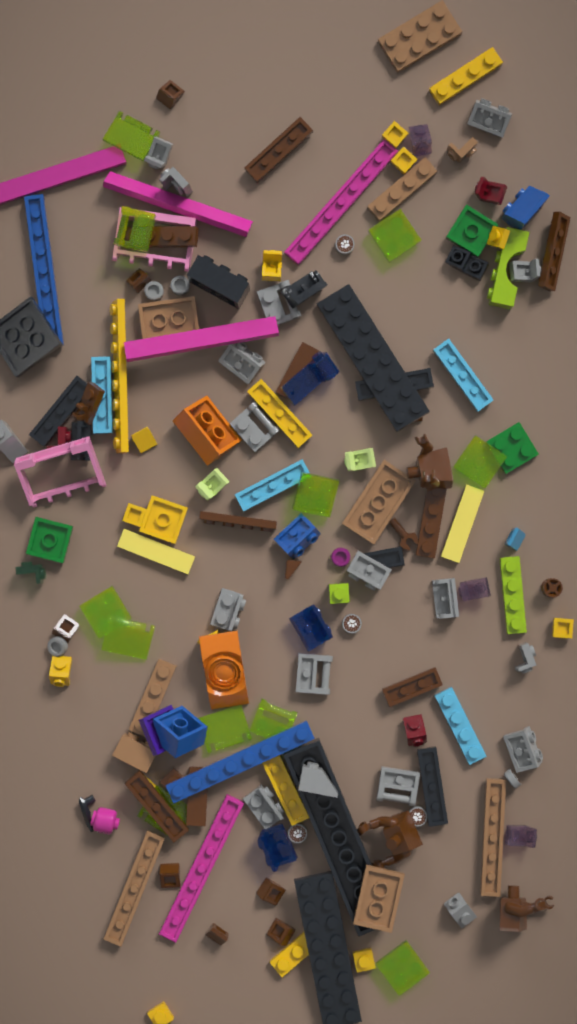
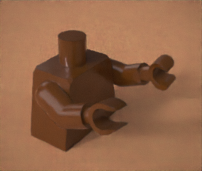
M426 434L420 438L415 437L417 445H420L422 449L417 456L416 466L407 467L408 479L419 478L420 487L427 490L452 488L453 476L447 447L433 451V445L429 442Z
M409 810L394 814L391 817L381 816L369 821L370 823L361 822L357 829L361 836L367 830L384 827L383 833L387 840L386 846L393 855L386 857L385 860H374L372 866L385 869L384 866L389 867L403 861L411 855V850L423 845Z
M508 885V897L501 898L500 931L521 932L526 930L527 915L552 909L554 905H548L546 900H553V897L538 898L534 903H528L526 898L519 897V886Z

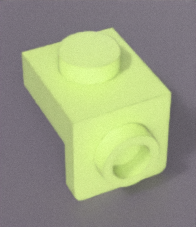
M373 448L345 452L344 464L347 470L358 471L376 467Z
M215 468L195 487L203 498L210 500L229 483V480L218 468Z

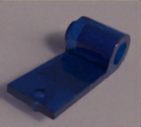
M319 351L314 354L312 361L280 387L293 406L298 404L320 383L331 380L339 373V369L327 352L322 353Z

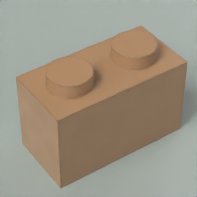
M132 732L124 733L112 756L147 773L156 757L153 756L148 742L144 743L138 740L139 736Z

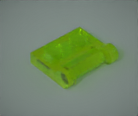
M122 206L119 230L113 244L148 253L156 214ZM129 216H134L130 240L125 241Z
M261 699L249 732L269 738L293 727L298 712L293 710L290 712L267 703L265 699ZM266 710L289 720L287 724L266 717L262 713Z

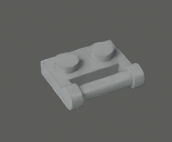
M289 280L257 291L265 317L276 316L277 326L302 316L300 310H297V307L292 309L288 302L290 314L285 315L277 292L290 286Z
M256 401L230 423L254 452L280 431V428L277 425L274 426L259 409ZM253 412L269 430L266 435L248 416Z
M299 653L296 692L330 695L329 677L333 656ZM317 661H323L321 687H315Z
M381 766L376 801H394L407 803L409 806L415 807L420 772ZM385 787L411 791L410 796L386 793L384 789Z

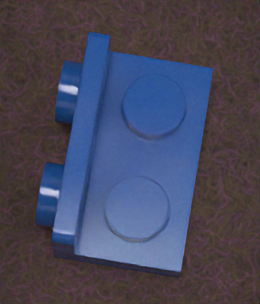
M300 513L274 540L294 560L300 557L310 544L315 543L321 533Z

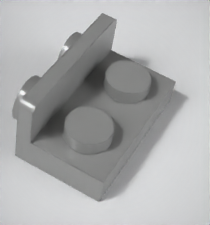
M483 98L480 101L476 100L467 124L503 138L512 113L509 112L510 109L501 105L498 108L492 106L491 101Z
M174 167L166 169L160 175L159 181L166 191L174 185L173 187L180 195L184 193L188 197L193 192L189 183Z
M244 342L230 344L218 360V362L247 384L251 383L260 368L266 363L258 353L250 351Z
M357 551L346 571L349 572V577L356 581L359 579L366 582L365 586L375 591L376 588L381 590L392 569Z
M222 588L210 624L232 632L233 628L237 629L240 618L237 617L239 610L243 611L246 600L243 599L244 595Z
M530 726L503 736L516 773L537 768L542 763L543 755L541 750L537 748L536 735L531 731Z
M261 784L243 797V800L263 828L267 830L279 820L284 819L283 813L285 811L279 802L275 803L271 798L274 796L268 787L264 788Z

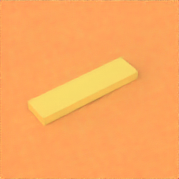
M465 485L440 557L457 563L460 562L484 494L483 490Z
M127 529L123 530L117 547L189 574L195 560L193 555Z

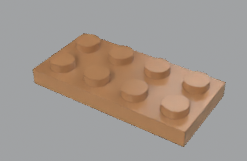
M442 0L380 37L378 43L396 72L399 73L462 35V30Z
M383 460L342 524L374 545L416 480L413 478L408 479L407 474L386 460Z

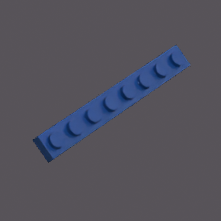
M44 195L25 196L24 201L38 306L62 342V346H64Z
M306 720L168 783L166 788L173 803H176L315 739Z

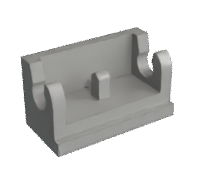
M455 578L432 580L436 618L459 617Z

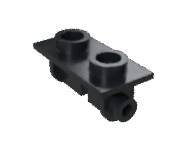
M83 421L72 422L71 442L85 437H90L91 440V425ZM88 451L74 455L71 453V460L90 461Z

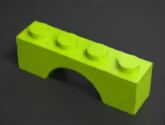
M507 227L506 229L510 230V234L505 248L496 252L495 262L498 263L496 269H493L491 274L493 286L488 289L487 299H490L489 305L511 310L514 307L517 287L509 281L506 267L511 258L523 255L526 251L529 232Z

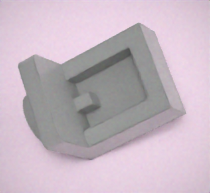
M154 137L148 156L145 157L144 161L148 162V165L155 169L166 166L173 144L159 137Z
M533 259L530 262L512 261L509 263L511 282H533L540 277L541 266L539 265V259Z
M529 643L519 644L518 646L525 663L515 666V670L521 671L523 674L532 671V667L536 666L534 660L536 653L533 646H529Z
M460 893L455 894L444 903L451 916L461 928L477 918Z

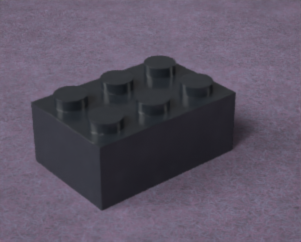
M198 255L187 273L189 282L239 310L250 291L248 279L241 274L236 276L230 273L231 269L222 264L220 266L214 264V260L206 255L203 257Z

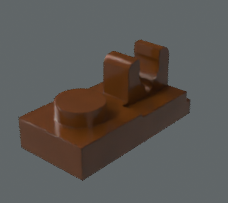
M88 382L81 402L76 404L78 410L76 413H72V416L77 420H83L88 425H92L105 391L94 382Z

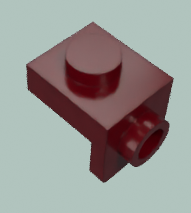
M481 177L475 186V195L480 201L501 205L507 186L490 182L485 177Z
M58 427V445L71 442V431H69V428Z
M422 714L404 717L403 723L408 746L418 747L426 743L427 735Z

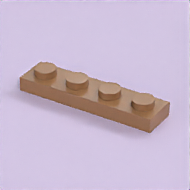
M424 157L370 203L367 208L380 222L437 173V170Z
M158 659L130 725V731L145 737L139 720L158 711L177 667L176 665Z

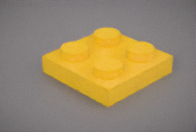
M152 495L139 532L176 544L188 508Z

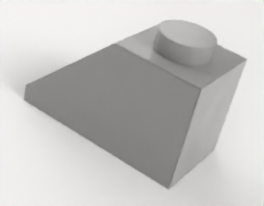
M0 420V450L14 463L16 458L24 456L28 451L5 421Z
M307 762V765H302L298 790L338 797L337 789L324 770L319 767V764Z

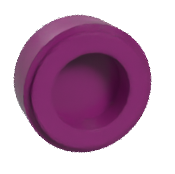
M337 548L332 552L331 560L336 566H346L350 561V553L345 548Z

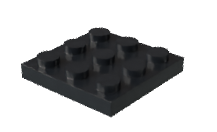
M33 297L27 298L0 319V353L15 377L19 378L63 345Z

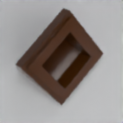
M139 268L126 282L139 293L152 280Z

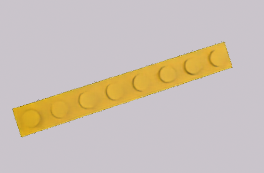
M116 299L110 305V315H112L113 323L110 325V333L113 334L111 353H113L114 359L111 363V371L114 373L112 391L115 397L112 401V409L115 411L113 429L116 436L113 439V447L116 449V454H123L129 452L127 368L124 342H126L125 299Z

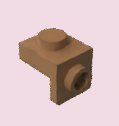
M472 137L460 150L453 143H450L446 149L448 151L447 154L453 161L457 160L460 163L466 157L470 158L477 151L476 146L478 142Z

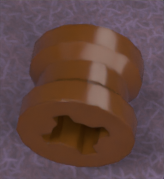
M548 578L541 585V591L547 597H557L563 590L561 582L555 578Z

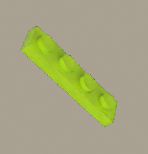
M520 557L499 558L506 633H527Z

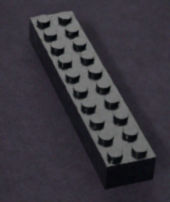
M316 738L285 752L284 758L297 789L302 765H307V762L319 764V767L324 770L338 791V797L336 798L298 790L353 922L365 866H372L320 738ZM354 925L358 937L376 930Z

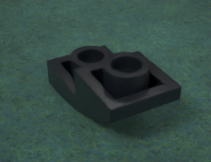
M453 245L445 261L446 264L479 281H481L489 266L487 261L471 255V252Z

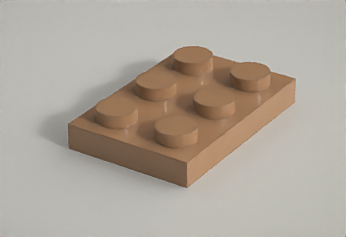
M195 296L138 304L143 339L199 329Z
M366 865L353 924L392 933L405 874Z

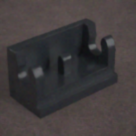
M315 270L283 289L281 293L291 308L294 309L323 290L328 284L323 280L318 271Z

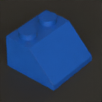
M528 186L526 190L522 188L515 196L517 200L513 204L509 202L502 210L504 215L501 219L510 227L522 230L544 205L550 195L532 186Z
M180 706L153 719V724L162 747L174 758L204 745L208 727L185 707Z

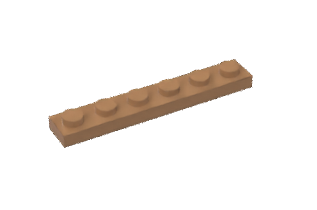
M486 778L480 884L481 896L500 897L506 796L505 779Z
M147 830L103 940L120 947L122 946L165 836Z

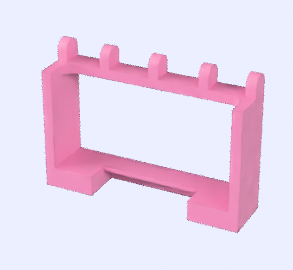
M120 207L112 261H117L119 255L130 256V264H134L135 257L149 259L148 266L151 267L154 260L168 262L167 269H172V263H180L185 265L184 271H189L193 247L187 248L186 259L120 250L125 220L136 222L144 220L177 226H197L196 218Z
M90 437L16 458L14 462L29 506L33 508L37 507L36 501L47 497L49 503L53 502V495L66 492L67 497H72L70 490L83 486L86 492L90 491V484L99 483L102 487H106V482ZM88 451L96 477L33 495L24 469L35 466L37 462L67 453L74 455Z

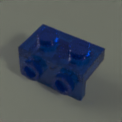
M314 604L289 618L308 652L333 638L330 627L325 624L321 611Z
M283 824L261 831L258 837V846L263 850L266 863L273 872L277 871L279 866L297 860L298 856Z

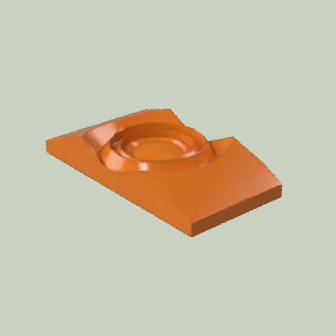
M238 631L199 636L211 709L249 704Z

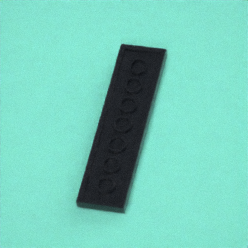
M350 284L317 303V307L396 432L430 412Z
M332 871L296 878L294 883L322 1023L353 1024L362 1022Z

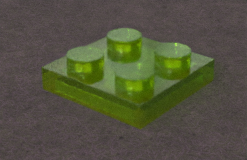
M401 209L368 230L389 263L421 242V238Z
M475 435L454 465V468L486 488L507 456Z
M301 471L292 509L330 517L339 480Z
M113 586L79 606L99 639L133 619Z
M407 939L375 962L399 996L430 973Z

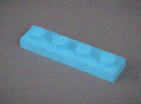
M447 339L433 349V352L477 412L493 401L491 395L450 339Z
M91 357L92 382L105 391L93 420V434L113 433L111 357Z
M302 459L236 493L235 496L244 512L311 477V474Z
M449 687L435 694L434 696L468 764L471 765L487 757L453 688Z

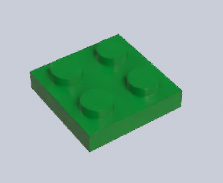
M466 204L447 234L446 239L471 252L473 256L479 257L487 244L492 227H497L499 224Z
M520 422L486 441L505 474L539 455Z
M35 517L26 554L64 563L74 526Z

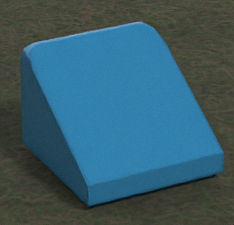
M513 528L505 545L517 551L525 538V533L519 528Z

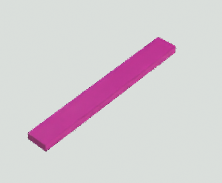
M383 139L284 251V254L299 266L398 153V150Z
M121 144L0 183V205L127 164Z
M111 171L103 182L104 188L187 217L196 218L198 221L247 237L252 227L253 221Z
M276 316L128 341L124 342L127 362L276 337L279 336Z
M229 794L226 795L159 935L175 943L177 942L244 805L243 801Z

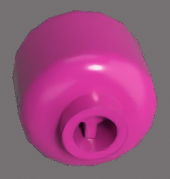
M100 807L97 811L94 810L90 826H93L95 832L110 835L114 829H118L120 818H117L115 810Z

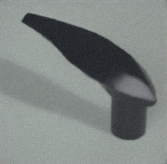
M93 795L85 799L82 797L79 799L82 815L90 832H93V826H90L91 812L88 806L96 801Z

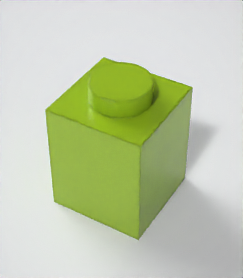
M348 583L329 584L330 604L350 603Z

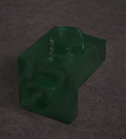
M22 562L20 567H15L16 575L35 573L37 584H43V580L46 579L45 568H42V564L32 565V562Z

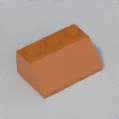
M208 396L186 407L172 420L207 466L242 441Z

